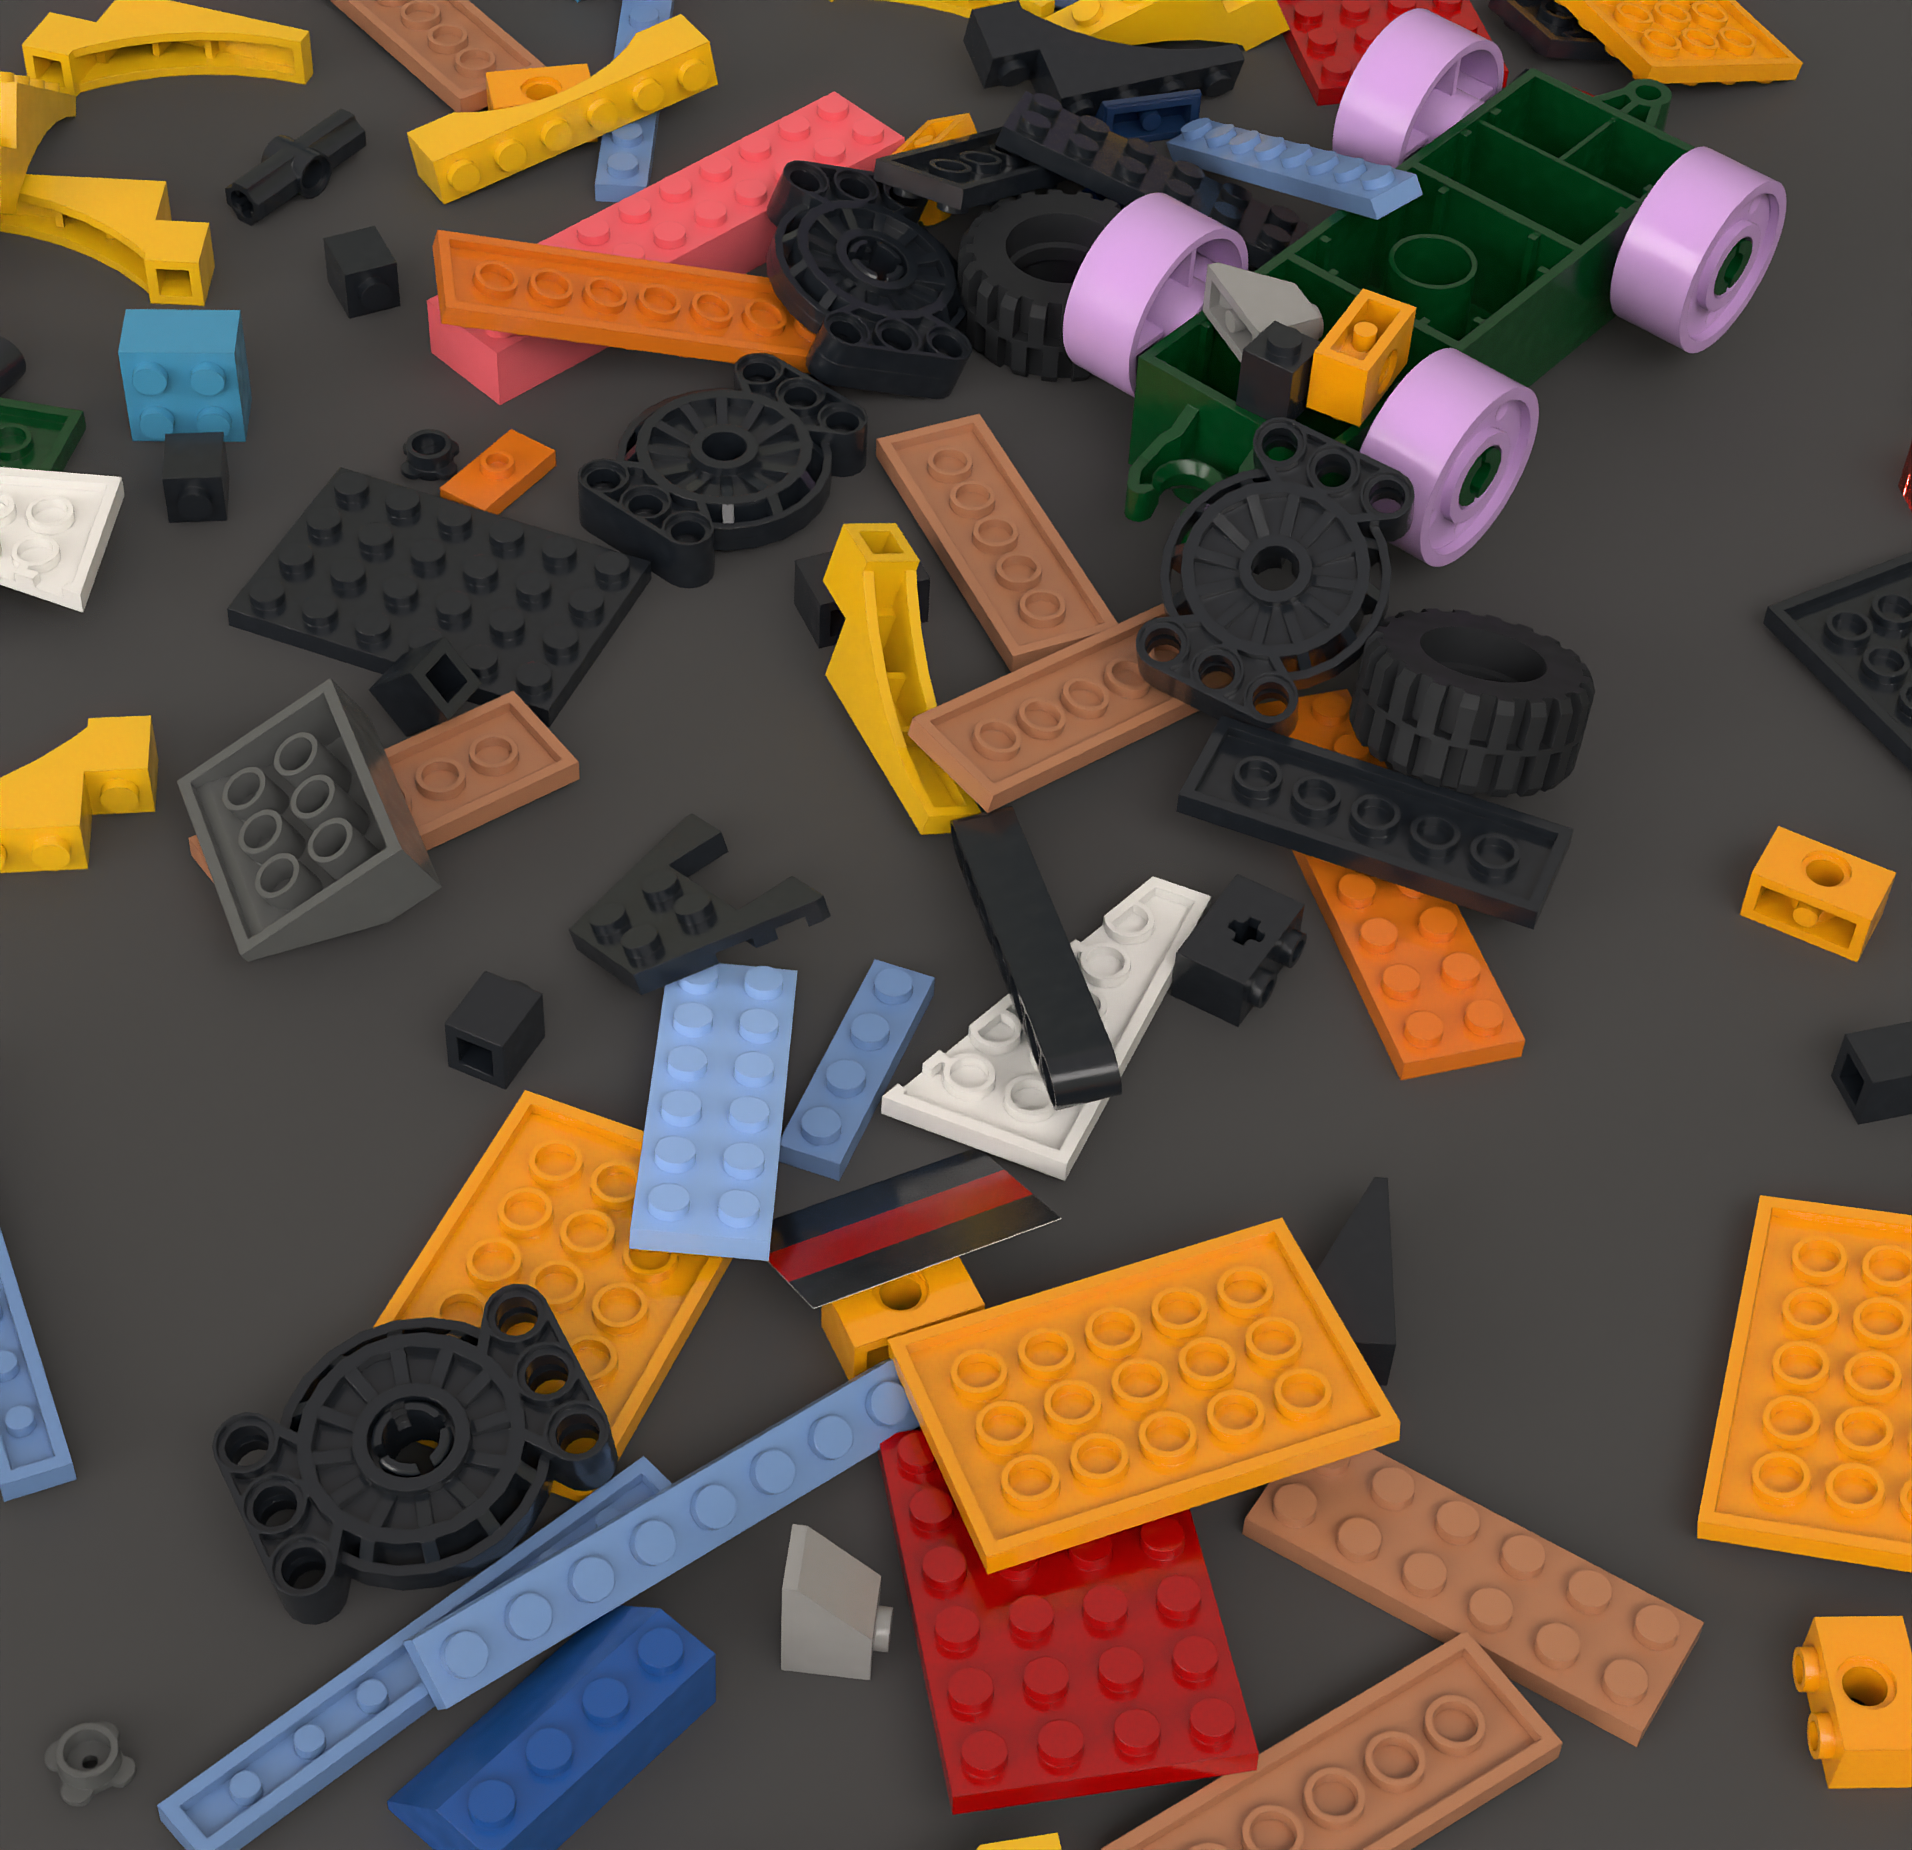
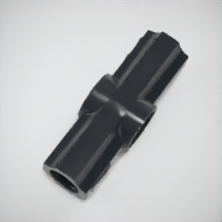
M340 108L297 139L287 135L275 137L265 148L261 164L225 188L227 204L232 207L240 221L252 226L297 194L311 199L319 196L329 183L332 169L367 146L365 130L358 124L352 113Z

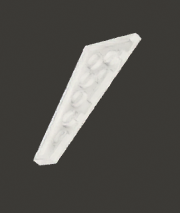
M0 467V585L84 612L125 495L122 477Z
M1154 876L1104 915L1102 926L1085 940L1080 942L1075 939L1070 943L1114 1049L1120 1077L1173 981L1176 952L1210 910L1212 896ZM1007 994L970 1024L968 1035L946 1053L938 1050L923 1063L922 1072L904 1087L900 1084L895 1085L882 1096L881 1114L1065 1181L1109 1098L1057 1111L1054 1110L1010 995Z

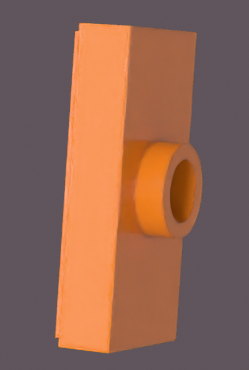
M510 429L441 486L440 497L499 515L556 466V450Z

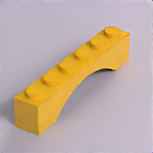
M679 14L636 33L628 46L609 65L587 80L563 92L536 102L506 109L483 112H453L407 132L418 176L445 205L718 85L710 41L682 14Z

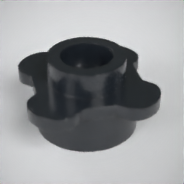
M435 429L420 430L413 433L403 445V453L407 456L406 462L401 465V473L404 477L436 481L439 479H451L457 474L458 470L457 465L454 463V457L459 454V445L454 440H451L446 433Z

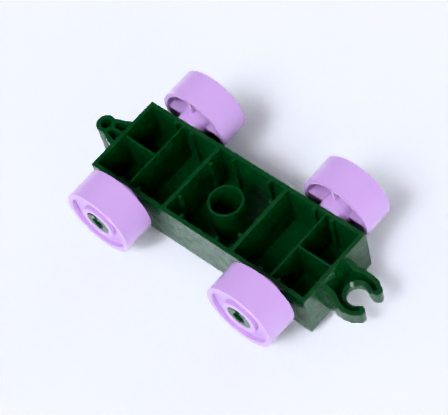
M1416 8L1403 13L1386 26L1372 42L1358 63L1345 89L1337 112L1333 131V151H1336L1337 154L1353 158H1363L1364 161L1379 165H1390L1392 168L1414 173L1417 175L1423 195L1378 220L1339 209L1257 269L1255 273L1295 283L1308 301L1318 307L1324 325L1323 335L1318 339L1320 342L1326 337L1363 288L1417 307L1407 364L1360 427L1333 419L1310 408L1303 411L1295 421L1398 470L1408 477L1414 487L1415 495L1412 524L1409 531L1402 538L1389 543L1430 566L1441 567L1460 558L1485 534L1506 505L1524 471L1535 441L1539 420L1538 400L1535 393L1528 387L1616 315L1688 353H1698L1711 346L1735 322L1759 286L1780 239L1786 215L1787 199L1785 189L1780 182L1705 146L1696 148L1665 133L1672 92L1663 83L1651 79H1638L1628 83L1625 88L1592 97L1532 67L1502 89L1504 61L1499 47L1494 42L1429 10ZM1151 193L1136 199L1122 209L1100 233L1085 256L1074 279L1063 321V342L1066 353L1071 361L1134 397L1128 464L1132 466L1129 468L1124 514L1129 520L1135 522H1142L1151 518L1159 504V496L1166 490L1172 489L1173 493L1180 500L1190 504L1215 483L1240 472L1254 470L1253 438L1259 426L1267 421L1236 405L1241 362L1202 311L1208 264L1219 262L1248 270V252L1245 241L1238 232L1164 193ZM1276 447L1266 453V456L1276 461H1284L1294 455V452L1284 447ZM1327 473L1321 476L1319 481L1325 486L1339 487L1347 482V478L1338 473ZM1388 498L1380 499L1372 504L1374 509L1385 514L1393 513L1401 508L1399 503ZM1184 507V508L1181 510L1180 516H1181V514L1185 511V509H1186L1187 507ZM1191 529L1183 538L1181 544L1186 543L1191 532Z

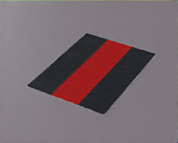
M974 1148L773 1219L768 1262L815 1309L1062 1218L982 1150Z

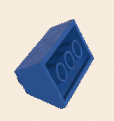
M620 1605L581 1628L387 1801L388 1809L433 1850H557L716 1702V1654L661 1608Z

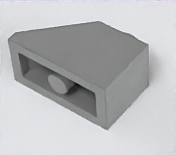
M1219 262L1208 264L1202 311L1240 362L1243 349L1273 321L1295 328L1316 340L1322 337L1324 330L1322 315L1318 307L1308 301L1295 283Z
M792 1524L782 1585L781 1670L870 1680L874 1651L888 1653L892 1630L893 1607L880 1606L881 1575L806 1525Z

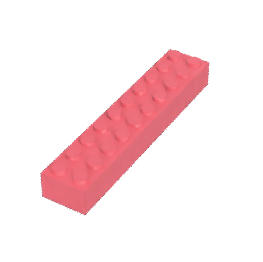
M834 91L537 244L746 274L766 263V255L777 229L767 215V206L782 171L788 162L801 160L874 172L876 159L889 156L905 142V137ZM438 295L427 300L431 353L499 405L508 402L609 347L441 324Z

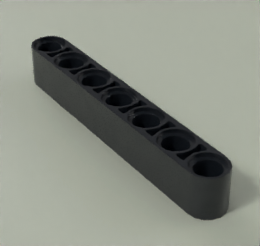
M1008 806L989 813L983 812L950 820L953 845L961 872L1054 1110L1057 1111L1121 1095L1122 1083L1114 1049L1013 807Z

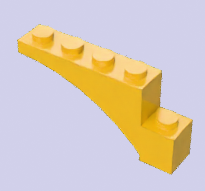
M114 0L97 22L49 12L22 44L27 76H30L31 79H42L45 82L59 83V92L75 95L76 97L81 92L96 88L170 76L238 75L276 79L306 85L314 74L309 31L171 0Z
M1079 0L1043 18L1075 32L1132 46L1163 41L1203 40L1242 45L1245 52L1290 30L1277 0Z
M0 71V214L17 215V200L28 166L47 131L56 122L66 117H76V96L59 92V83L45 82L42 79H31L30 76L14 75L12 72Z
M26 174L17 200V215L0 214V232L28 236L61 245L92 257L119 271L149 293L150 303L205 306L215 268L210 225L206 222L172 221L166 181Z
M896 523L843 524L823 582L846 619L825 675L921 835L951 833L950 820L982 812L976 801L908 736L912 718L937 707L928 671L921 629L916 572L920 560Z
M151 715L88 718L87 727L76 736L41 758L0 777V873L88 869L92 815L156 811L158 753Z

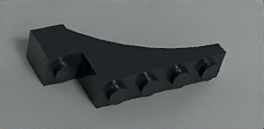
M1018 0L972 9L963 39L984 89L1002 85L1012 87L1023 81L1030 80L1036 93L1046 94L1055 98L1061 103L1063 109L1080 117H1095L1102 101L1195 89H1200L1201 96L1217 97L1223 95L1229 90H1233L1245 61L1238 44L1197 49H1162L1138 47L1098 39L1040 18L1022 9Z

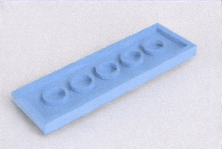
M719 963L665 985L630 1226L629 1249L769 1261L798 970Z

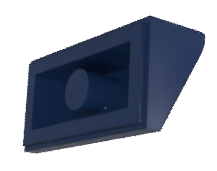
M1200 89L1102 101L1095 118L1106 123L1111 132L1129 139L1138 138L1146 142L1173 139L1182 134L1181 128L1184 125L1199 119L1202 93Z

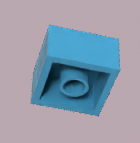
M126 309L118 355L132 441H165V434L224 432L225 442H246L252 395L241 310Z

